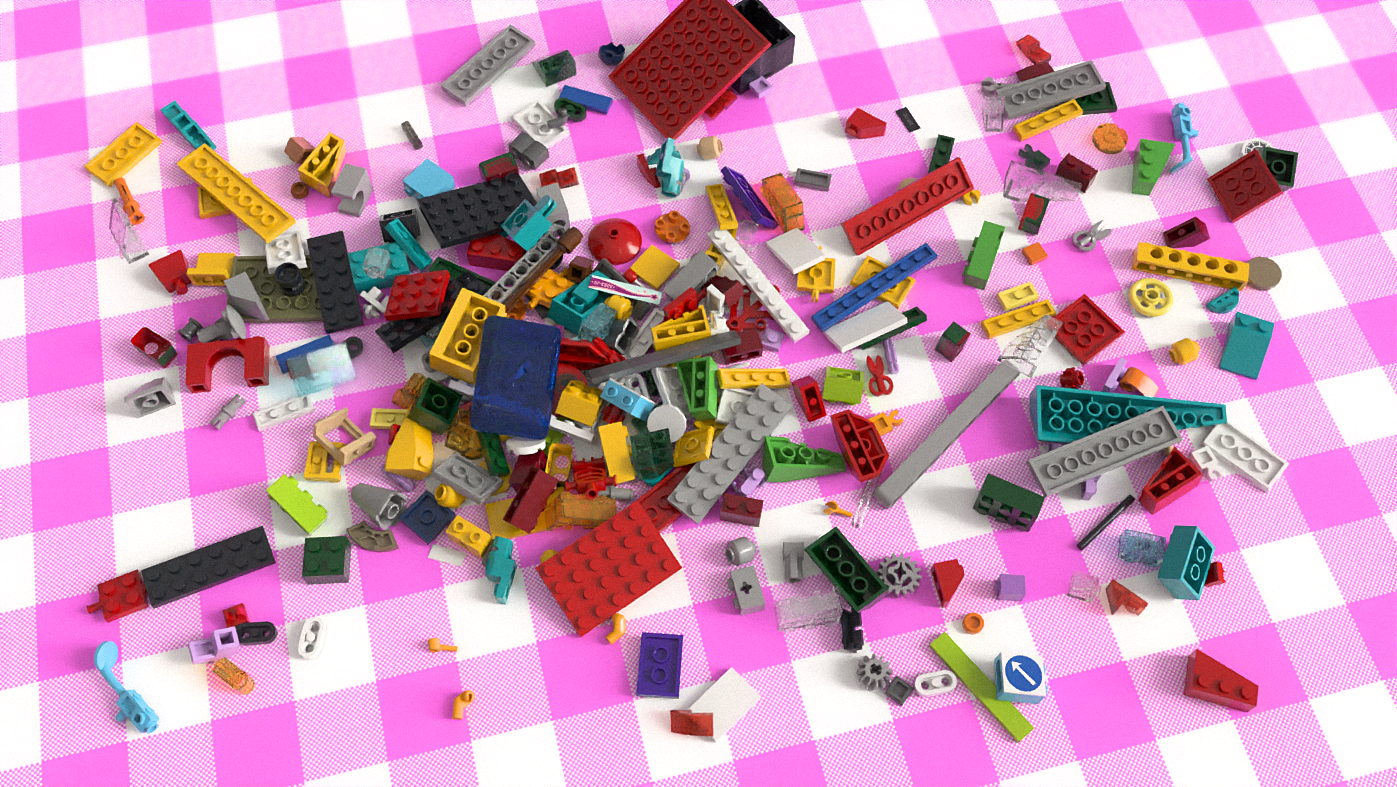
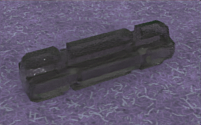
M402 122V130L405 132L410 143L413 144L414 149L419 150L422 148V141L418 138L413 127H411L410 122Z

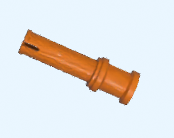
M124 178L115 179L114 185L124 203L123 210L128 215L129 223L133 225L142 223L145 220V216L140 211L139 203L133 199Z

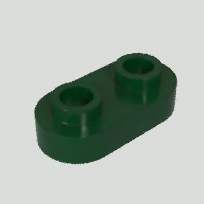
M558 98L554 102V109L557 114L559 109L565 108L569 114L568 119L574 122H581L586 118V108L583 105L567 98Z

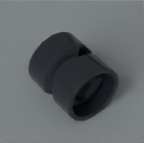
M287 262L281 264L275 270L276 280L285 295L290 297L297 296L304 291L306 283L297 265Z

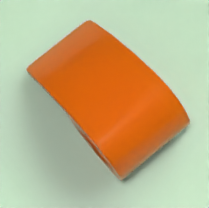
M1129 367L1119 382L1123 390L1127 392L1138 390L1143 396L1154 397L1158 391L1157 385L1145 373L1135 367Z

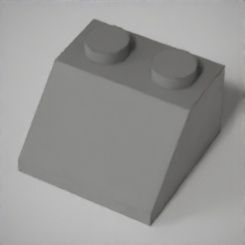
M246 272L224 281L227 287L224 291L234 309L238 308L242 315L265 321L269 320L257 291Z

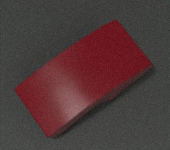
M1049 62L1028 66L1015 73L1019 81L1023 82L1054 72Z

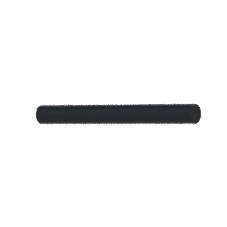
M1128 495L1077 544L1078 549L1084 550L1135 501V498L1132 495Z

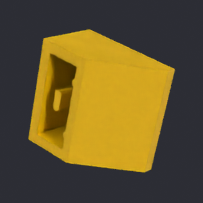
M571 380L561 394L555 413L592 427L605 399L600 397L603 391L596 387H588L581 381Z

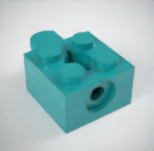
M544 195L535 206L524 199L501 227L528 252L530 248L537 244L540 237L549 231L552 223L547 217L556 208L557 203L549 195Z

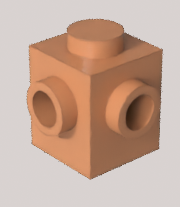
M290 137L284 152L293 162L303 164L315 150V147L304 137Z

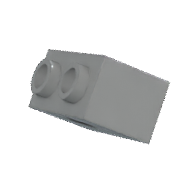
M754 565L730 571V579H727L729 590L734 591L735 598H733L735 610H739L741 616L765 610V600ZM745 588L746 591H749V593L745 594V592L742 591V589Z

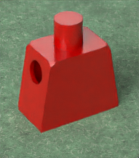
M181 249L148 264L155 277L169 293L176 291L178 295H183L188 292L187 285L192 283L187 276V270L190 267Z

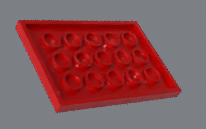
M638 500L535 567V570L580 638L682 569V566Z

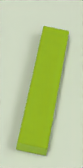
M946 632L942 633L929 645L933 652L1017 743L1034 729L1031 723L1010 701L997 700L996 686Z

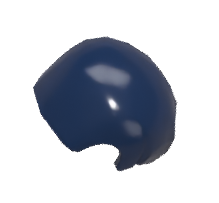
M613 42L599 47L598 56L603 63L615 66L622 62L625 48L622 44L615 46Z

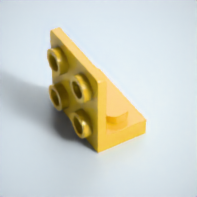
M199 253L196 268H188L187 276L194 286H226L224 281L231 278L233 258L236 255L235 253Z

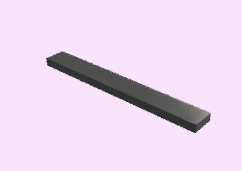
M735 330L591 369L588 370L593 385L607 382L610 378L618 379L740 345L741 338Z

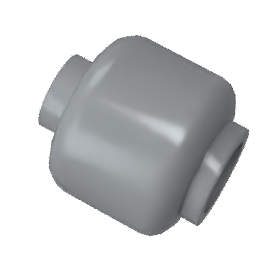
M747 537L731 540L725 548L726 559L736 566L751 562L756 553L754 542L750 541Z

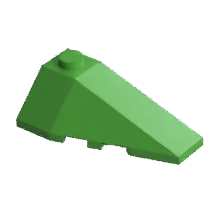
M765 436L762 467L766 474L767 482H789L845 472L847 470L843 456L840 453L823 448H818L817 450L809 448L806 443L801 442L799 445L789 442L790 439L785 437Z

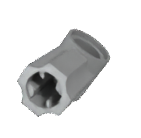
M222 317L215 321L214 324L198 330V339L203 343L230 339L233 337L230 331L232 327L229 321H225Z
M783 542L785 581L789 583L802 582L804 542Z

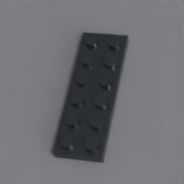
M343 230L306 239L326 334L363 326L364 322L352 277Z
M468 271L451 283H448L440 315L389 321L375 330V332L390 351L395 353L445 321L462 288L482 296L488 290L482 282Z
M263 526L148 567L141 570L151 606L155 609L275 564L276 561Z

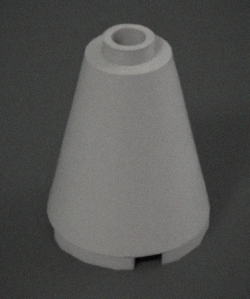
M359 483L351 490V499L382 529L388 530L389 526H396L400 522L399 517L406 511L407 507L404 506L405 500L407 501V498L399 491L365 483Z

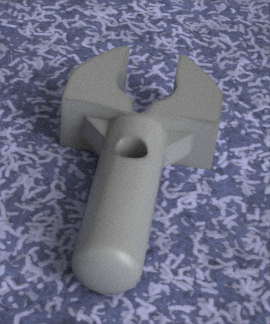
M987 77L982 80L981 91L987 95H993L995 90L1013 84L996 83L993 77Z

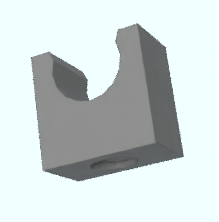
M345 163L331 190L333 196L342 198L338 206L340 213L360 218L374 190L367 169Z
M558 182L536 188L539 201L544 195H549L557 203L556 208L547 217L552 223L550 229L554 226H562L565 230L571 229L568 209Z

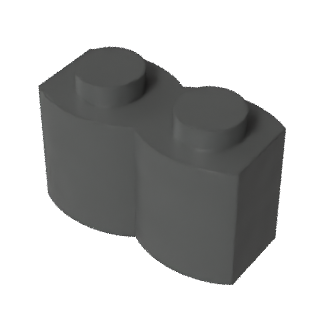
M525 132L520 133L508 145L509 152L512 153L514 159L522 161L527 168L536 170L550 157L548 148Z
M631 317L616 319L611 324L609 334L604 337L603 341L611 350L625 355L631 347L632 340L638 334L639 324Z

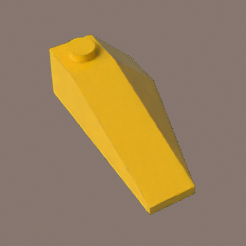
M411 404L399 431L394 437L392 445L386 453L384 471L420 481L432 473V432L430 429L407 418L412 406Z

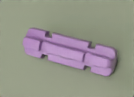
M886 339L883 341L887 365L889 366L888 371L890 374L899 373V365L897 363L896 351L893 347L894 341Z
M385 463L380 470L385 475L389 476L390 479L402 486L406 491L410 492L415 487V483L409 478L384 471Z

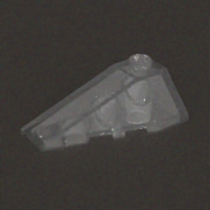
M1011 160L1005 175L1003 197L1017 202H1026L1030 193L1049 198L1050 201L1054 202L1076 201L1082 184Z
M1045 314L1007 343L997 361L1032 378L1063 322Z

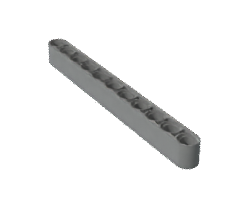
M562 226L551 228L483 296L505 305L557 249L556 241L559 238L556 237H561L566 231L565 228ZM433 345L422 356L424 369L430 373L437 371L432 369L430 364H427L430 361L429 353Z
M1005 358L882 483L873 494V497L885 508L890 509L1019 376L1022 369L1010 359Z

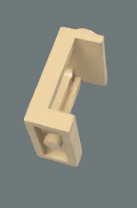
M346 407L333 412L325 419L318 420L314 424L313 438L342 466L373 450L376 436L372 432L364 434L347 417L348 409ZM337 427H342L355 441L341 449H337L324 434Z

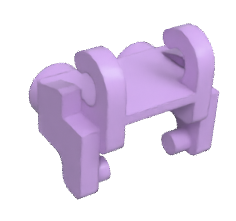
M744 467L741 472L747 477V480L740 488L736 486V482H732L730 485L731 489L738 496L749 497L760 482V486L764 488L768 482L764 477L766 474L762 469L756 467L751 470L752 473H749L747 471L748 468Z

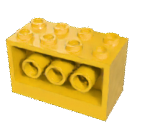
M462 288L429 353L430 367L471 385H474L476 380L479 381L483 374L482 367L484 363L488 364L490 360L491 348L496 347L499 341L498 334L500 331H504L507 324L505 305Z

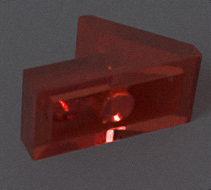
M1114 579L1105 588L1112 615L1122 604L1128 612L1139 616L1149 604Z

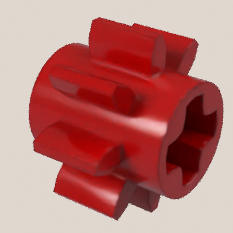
M1075 367L1066 368V371H1063V374L1060 375L1061 386L1071 389L1081 388V385L1084 384L1083 373L1075 370Z
M612 403L610 407L605 405L601 411L604 414L602 420L609 424L623 423L626 416L622 415L623 409Z

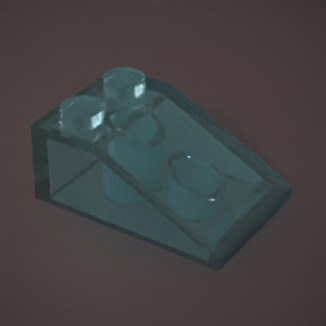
M346 342L288 357L286 360L298 397L357 378Z

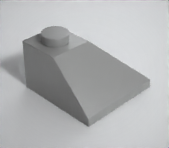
M165 377L154 379L124 397V402L138 418L176 405L171 385Z

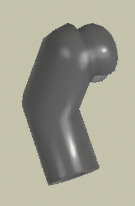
M559 109L557 118L547 121L549 129L565 124L569 117L567 109Z

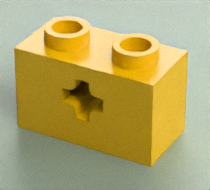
M459 515L455 517L446 529L448 538L478 558L483 559L492 541L490 534Z

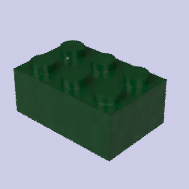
M988 473L972 509H975L981 515H989L1000 523H1008L1019 531L1029 532L1038 518L1045 497Z

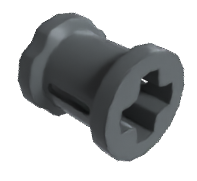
M190 317L188 319L189 322L183 329L177 331L188 342H192L193 336L198 330L203 328L197 320Z

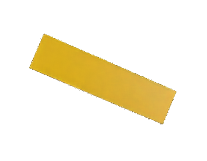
M1072 99L1013 125V130L1022 142L1081 116L1083 110L1076 100Z
M723 184L705 186V192L720 231L738 228L737 219Z
M1046 299L983 320L980 325L987 338L991 339L1051 319L1056 316V312L1050 301Z
M718 369L716 371L720 389H757L761 383L768 388H789L791 386L787 369Z

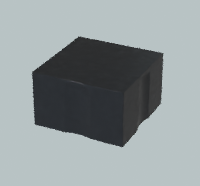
M742 0L734 5L772 44L731 85L740 95L749 90V83L761 76L767 79L793 63L795 35L780 20L775 18L760 0Z

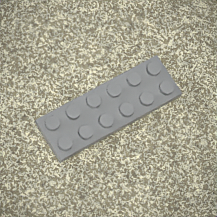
M510 24L441 84V89L467 106L535 46V40Z
M1089 60L997 89L995 95L1008 120L1105 90L1106 84L1093 61Z

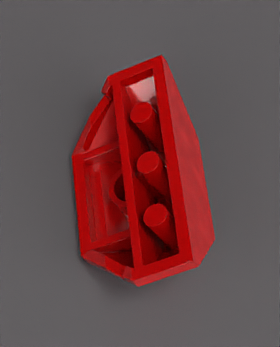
M555 338L533 354L535 366L564 363L574 366L579 370H591L609 365L608 358L593 342L586 339L579 341L569 338Z
M849 409L830 415L837 444L851 474L860 483L878 477L889 458V453L875 424Z

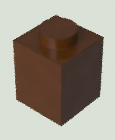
M577 255L569 263L567 279L581 283L592 274L594 260Z

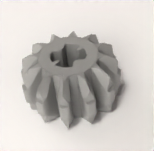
M875 653L872 654L871 659L867 655L864 656V662L859 661L858 666L860 669L856 671V674L861 676L859 682L863 683L866 681V689L870 685H873L874 691L878 689V685L884 689L886 683L891 681L889 675L893 673V670L888 668L891 664L890 661L884 663V656H880L877 659ZM871 670H873V671H876V670H877V671H878V675H877L876 673H873V674H872V673H871Z

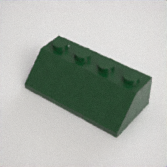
M837 526L804 549L856 614L870 609L886 597L889 588Z

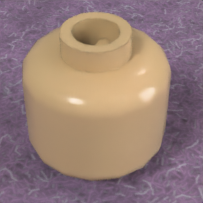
M717 136L702 137L696 146L698 155H701L704 160L719 158L720 154L723 153L722 140L718 139Z

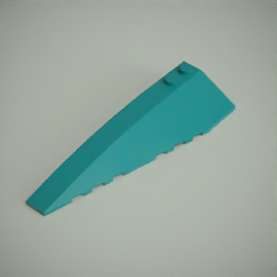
M1036 385L1030 393V414L1037 441L1069 444L1161 406H1164L1177 430L1227 423L1226 404Z

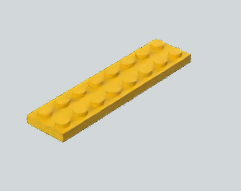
M205 143L176 163L180 170L267 244L296 223L294 217Z

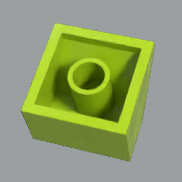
M826 366L822 399H826V401L831 403L841 401L852 406L861 404L864 371Z

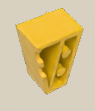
M329 132L298 168L300 181L330 198L331 190L336 182L346 154L345 141Z
M703 304L691 313H688V311L683 313V316L676 320L670 319L651 328L654 351L711 337V330Z
M622 422L599 426L598 435L601 440L609 477L616 475L617 485L634 481V476L638 474L636 465L631 464L630 457L633 456L631 445H627L625 439L628 437L627 427L622 426Z

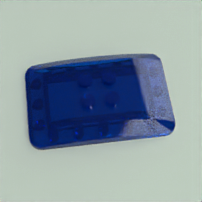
M496 315L489 316L485 320L469 419L470 425L474 430L531 440H542L548 435L561 346V332L557 327Z

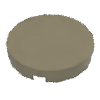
M1258 256L1247 262L1249 263L1248 281L1250 286L1258 290L1267 291L1279 284L1282 278V270L1274 260Z

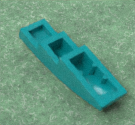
M175 100L160 109L162 114L194 150L204 143L212 150L217 148L197 122L193 121Z

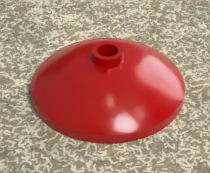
M610 218L599 222L592 228L588 236V247L592 256L599 262L602 258H606L612 265H622L633 260L640 252L642 246V237L639 229L632 222L622 218Z

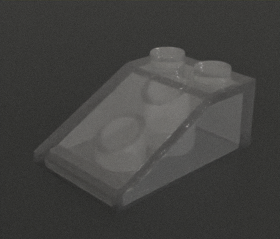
M116 198L112 199L109 230L112 234L110 239L114 246L118 245L119 248L116 251L120 258H125L128 264H131L150 254Z

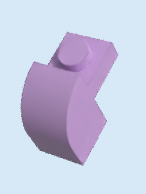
M235 626L214 630L211 638L188 643L192 665L212 661L213 664L224 661L236 654L240 646Z

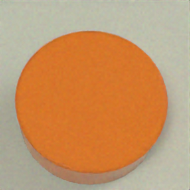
M977 613L967 614L962 621L963 629L971 635L980 633L984 627L982 616Z

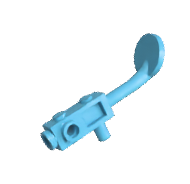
M1177 103L1171 109V120L1174 126L1175 138L1181 139L1183 161L1169 170L1171 174L1178 172L1193 161L1190 153L1189 139L1192 136L1197 137L1199 134L1198 130L1192 129L1191 110L1184 103Z
M112 641L102 642L95 651L94 665L120 697L116 704L121 710L115 716V719L122 722L128 717L140 733L147 732V734L154 732L159 726L157 723L159 717L136 690H126L116 679L111 668L117 661L118 647Z

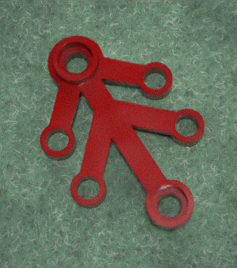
M743 285V291L749 290L747 293L744 292L743 313L739 317L737 316L738 300L736 304L730 307V318L725 324L729 331L735 330L737 333L746 329L764 331L766 329V321L764 319H757L755 323L745 321L748 318L775 319L768 311H757L763 306L759 300L750 306L752 291L747 285ZM773 285L774 288L780 294L779 288L776 285Z

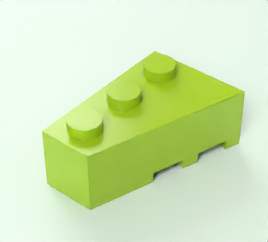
M283 474L266 490L267 496L272 501L274 500L280 506V509L284 513L286 512L310 536L328 520L327 510L321 504L316 505L312 501L313 496L307 490L302 491L298 488L299 483L293 476L287 477Z

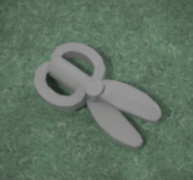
M1101 220L1092 227L1090 233L1079 231L1074 234L1072 242L1075 246H1078L1080 251L1090 252L1095 248L1096 241L1108 237L1112 229L1100 231L1106 224L1105 220ZM1085 236L1081 240L1077 241L1078 237ZM1089 242L1092 243L1091 246H1089V247H1084V246H1085L1086 244H1088Z

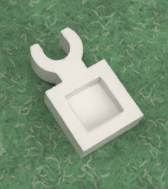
M1208 446L1190 453V459L1200 472L1203 470L1206 472L1205 476L1209 482L1215 479L1212 473L1216 474L1218 479L1223 476L1222 470L1215 466L1218 460Z

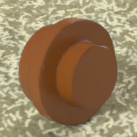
M296 182L291 187V195L296 199H303L309 193L308 186L303 182Z

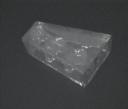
M832 587V592L820 594V591H815L813 596L801 598L798 595L775 601L774 611L778 631L789 633L797 628L811 630L818 625H824L825 627L835 626L839 623L843 612L839 587Z

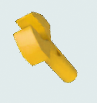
M979 189L972 190L963 195L961 199L965 204L971 206L973 201L970 197H973L978 204L981 193Z

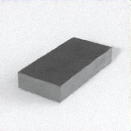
M797 168L794 186L828 192L832 174Z

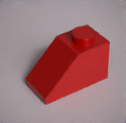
M857 107L846 122L845 132L859 140L881 137L885 135L887 123Z
M808 375L791 382L796 400L808 422L827 416L819 386L815 379Z
M958 559L934 563L931 568L942 608L947 607L965 575L963 566L959 565Z

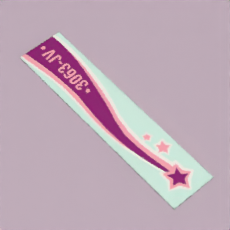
M592 275L589 288L656 305L660 304L663 293Z

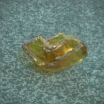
M458 408L451 425L445 432L447 437L444 446L459 452L461 456L468 460L481 459L484 455L471 413Z

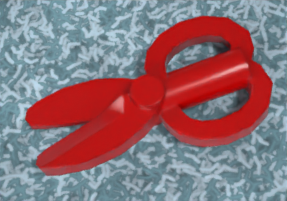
M596 337L592 340L594 345L606 355L608 364L626 360L621 354L611 350L601 338Z
M879 355L876 356L875 366L872 358L867 356L868 370L874 376L868 383L870 393L877 397L882 394L889 395L892 393L894 385L890 377L883 375L884 364L882 358ZM883 380H885V381L888 382V384H889V389H888V390H886L885 384H884V381H883ZM874 382L877 384L878 392L873 389L872 384Z

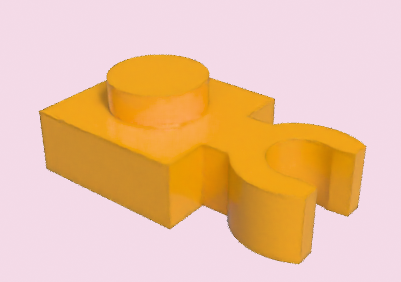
M893 410L890 416H886L883 412L868 419L875 424L880 436L892 432V425L900 426L903 423V418L899 420L894 419V416H897L899 413L898 410Z

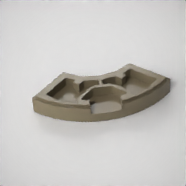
M365 521L346 529L351 539L368 551L390 552L399 549L391 529L385 531L374 530Z

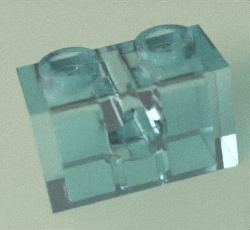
M601 302L582 322L578 339H586L590 342L596 337L602 339L615 321L617 311Z
M1125 529L1119 537L1118 558L1124 559V561L1129 563H1144L1148 567L1159 566L1164 559L1166 537Z

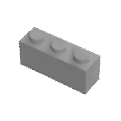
M700 250L691 257L690 262L686 266L679 269L673 279H670L665 284L663 290L672 301L690 287L698 293L701 287L707 284V281L709 282L720 268L712 258Z

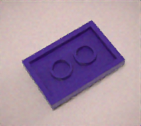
M642 632L636 696L679 699L683 635Z

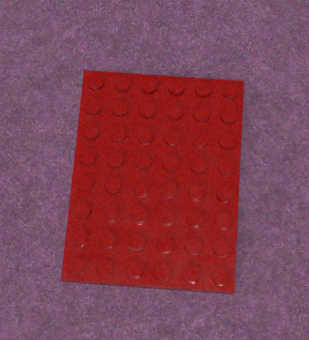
M683 0L608 77L666 139L669 137L676 140L772 44L727 0Z

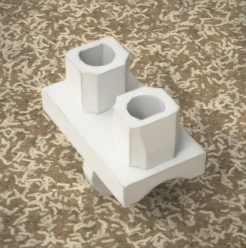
M374 286L368 293L363 290L360 295L371 304L363 306V309H365L364 316L367 319L373 317L377 319L380 316L378 310L385 314L389 297L386 296L379 303L378 300L383 296V293Z
M710 311V318L707 320L711 336L729 332V328L725 324L726 318L722 316V312Z

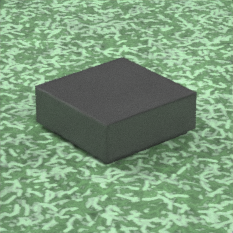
M896 676L884 694L900 706H903L914 690V687Z

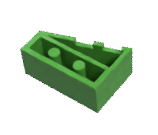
M1140 138L1134 151L1132 193L1150 196L1175 146L1174 143Z
M984 220L979 237L975 236L972 247L975 248L974 252L970 251L967 259L970 265H965L962 276H965L963 284L985 290L1006 228L1005 226Z
M710 356L675 362L690 413L698 421L716 419L718 383L716 371L718 370V365Z

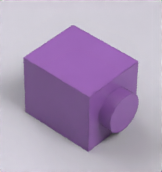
M1000 574L993 584V591L997 593V600L1022 601L1026 596L1025 575Z

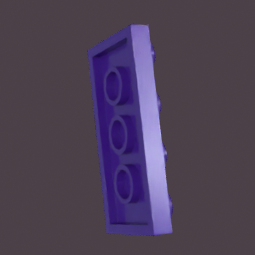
M724 166L720 170L724 175L723 180L732 186L733 194L742 200L741 205L752 214L750 216L756 224H762L765 228L775 229L778 227V222L743 174Z

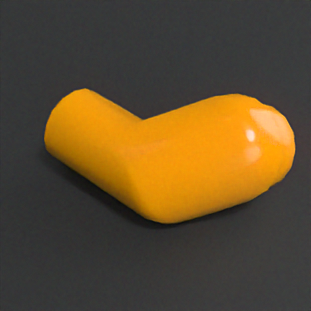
M619 613L612 616L613 630L605 636L611 645L626 632V619Z
M465 690L454 698L452 719L462 720L463 709L475 699L473 691Z

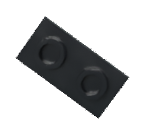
M841 608L840 623L842 625V644L844 650L857 653V650H862V646H864L863 630H856V627L862 626V613L856 614L852 608L851 612Z

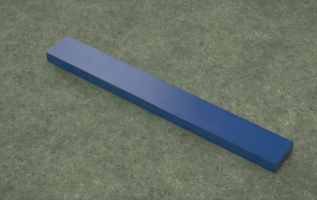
M927 243L921 245L812 315L811 320L821 332H824L937 259L938 255Z

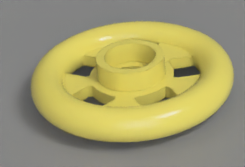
M1143 278L1133 283L1130 287L1129 301L1139 313L1149 317H1158L1166 314L1171 309L1173 294L1169 287L1160 280ZM1146 285L1154 286V288L1147 289ZM1137 290L1143 292L1141 297L1136 295ZM1160 292L1164 293L1165 298H1160ZM1143 302L1148 305V308L1143 307L1140 303ZM1158 303H1160V305H1161L1162 307L1159 308V309H1156V308H1155V305H1157Z

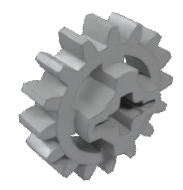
M892 553L891 559L885 556L884 562L879 563L878 567L880 569H877L876 574L879 575L880 579L889 588L887 595L894 592L895 598L898 597L899 593L906 597L907 591L912 595L914 588H918V582L922 576L917 574L920 573L921 568H915L917 561L911 562V556L903 558V553H900L899 557H896L895 553ZM898 569H899V573H900V577H901L899 581H898V578H899V577H898V574H897Z

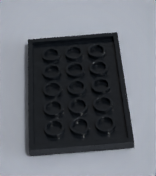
M517 173L505 176L502 179L496 178L489 182L477 183L417 199V205L441 249L506 232L501 225L524 199L533 206L537 202L521 176Z

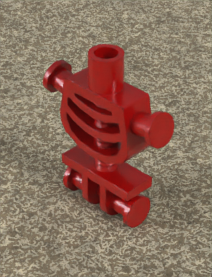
M604 456L596 459L591 457V461L586 462L585 458H582L581 461H574L573 459L574 481L568 483L564 481L565 490L569 493V490L576 489L578 494L586 493L587 498L595 499L599 491H606L607 485L617 486V476H606Z

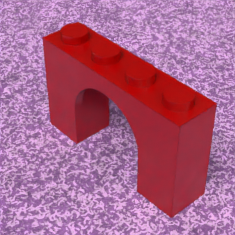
M254 336L245 339L237 338L226 341L216 340L214 342L188 344L185 385L192 394L211 392L213 368L220 360L229 356H238L244 359V379L249 387L269 385L270 346L265 337Z

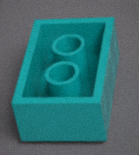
M397 242L347 253L354 285L359 295L363 290L368 293L374 286L379 290L390 288L393 286L395 276L411 274L407 254Z
M1174 526L1167 550L1164 553L1161 568L1158 571V579L1176 599L1200 600L1216 547L1198 526Z

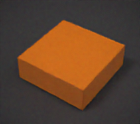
M1039 242L1029 245L1022 250V253L1031 265L1041 262L1048 257Z

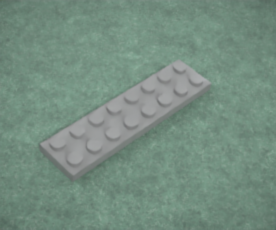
M761 383L712 443L709 459L697 462L666 501L698 526L763 445L765 436L772 434L793 406Z
M1161 406L1029 459L1026 464L1043 496L1046 498L1180 443L1183 439L1164 406Z

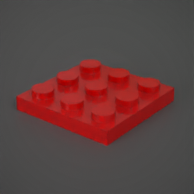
M1256 149L1207 178L1233 223L1283 194V191Z
M448 270L395 276L384 314L386 321L440 315L450 277Z
M1086 294L1082 295L1044 325V328L1083 366L1125 333Z

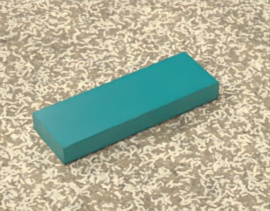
M396 218L384 227L420 270L433 261L399 219Z

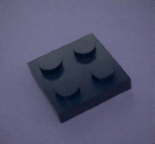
M426 490L399 517V520L429 545L455 519L456 514L450 508L440 506L435 496Z

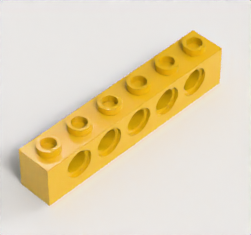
M1138 242L1133 252L1132 270L1227 289L1236 287L1238 291H1242L1248 283L1249 263L1238 260L1234 261L1203 253L1188 252L1147 242Z

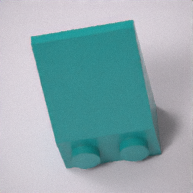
M576 283L552 299L548 318L557 324L564 325L570 332L579 335L603 311L605 300L612 295L599 291L596 299L585 304L572 295V292L580 284Z
M1237 311L1229 322L1219 369L1257 380L1272 338L1275 323Z

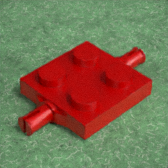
M690 287L663 308L664 319L659 324L670 319L676 320L687 311L691 313L697 310L699 302L707 296V292L702 289L697 294L696 290Z
M136 569L98 584L99 601L86 606L89 614L102 609L107 623L149 607L147 601L148 593L142 580L141 572Z

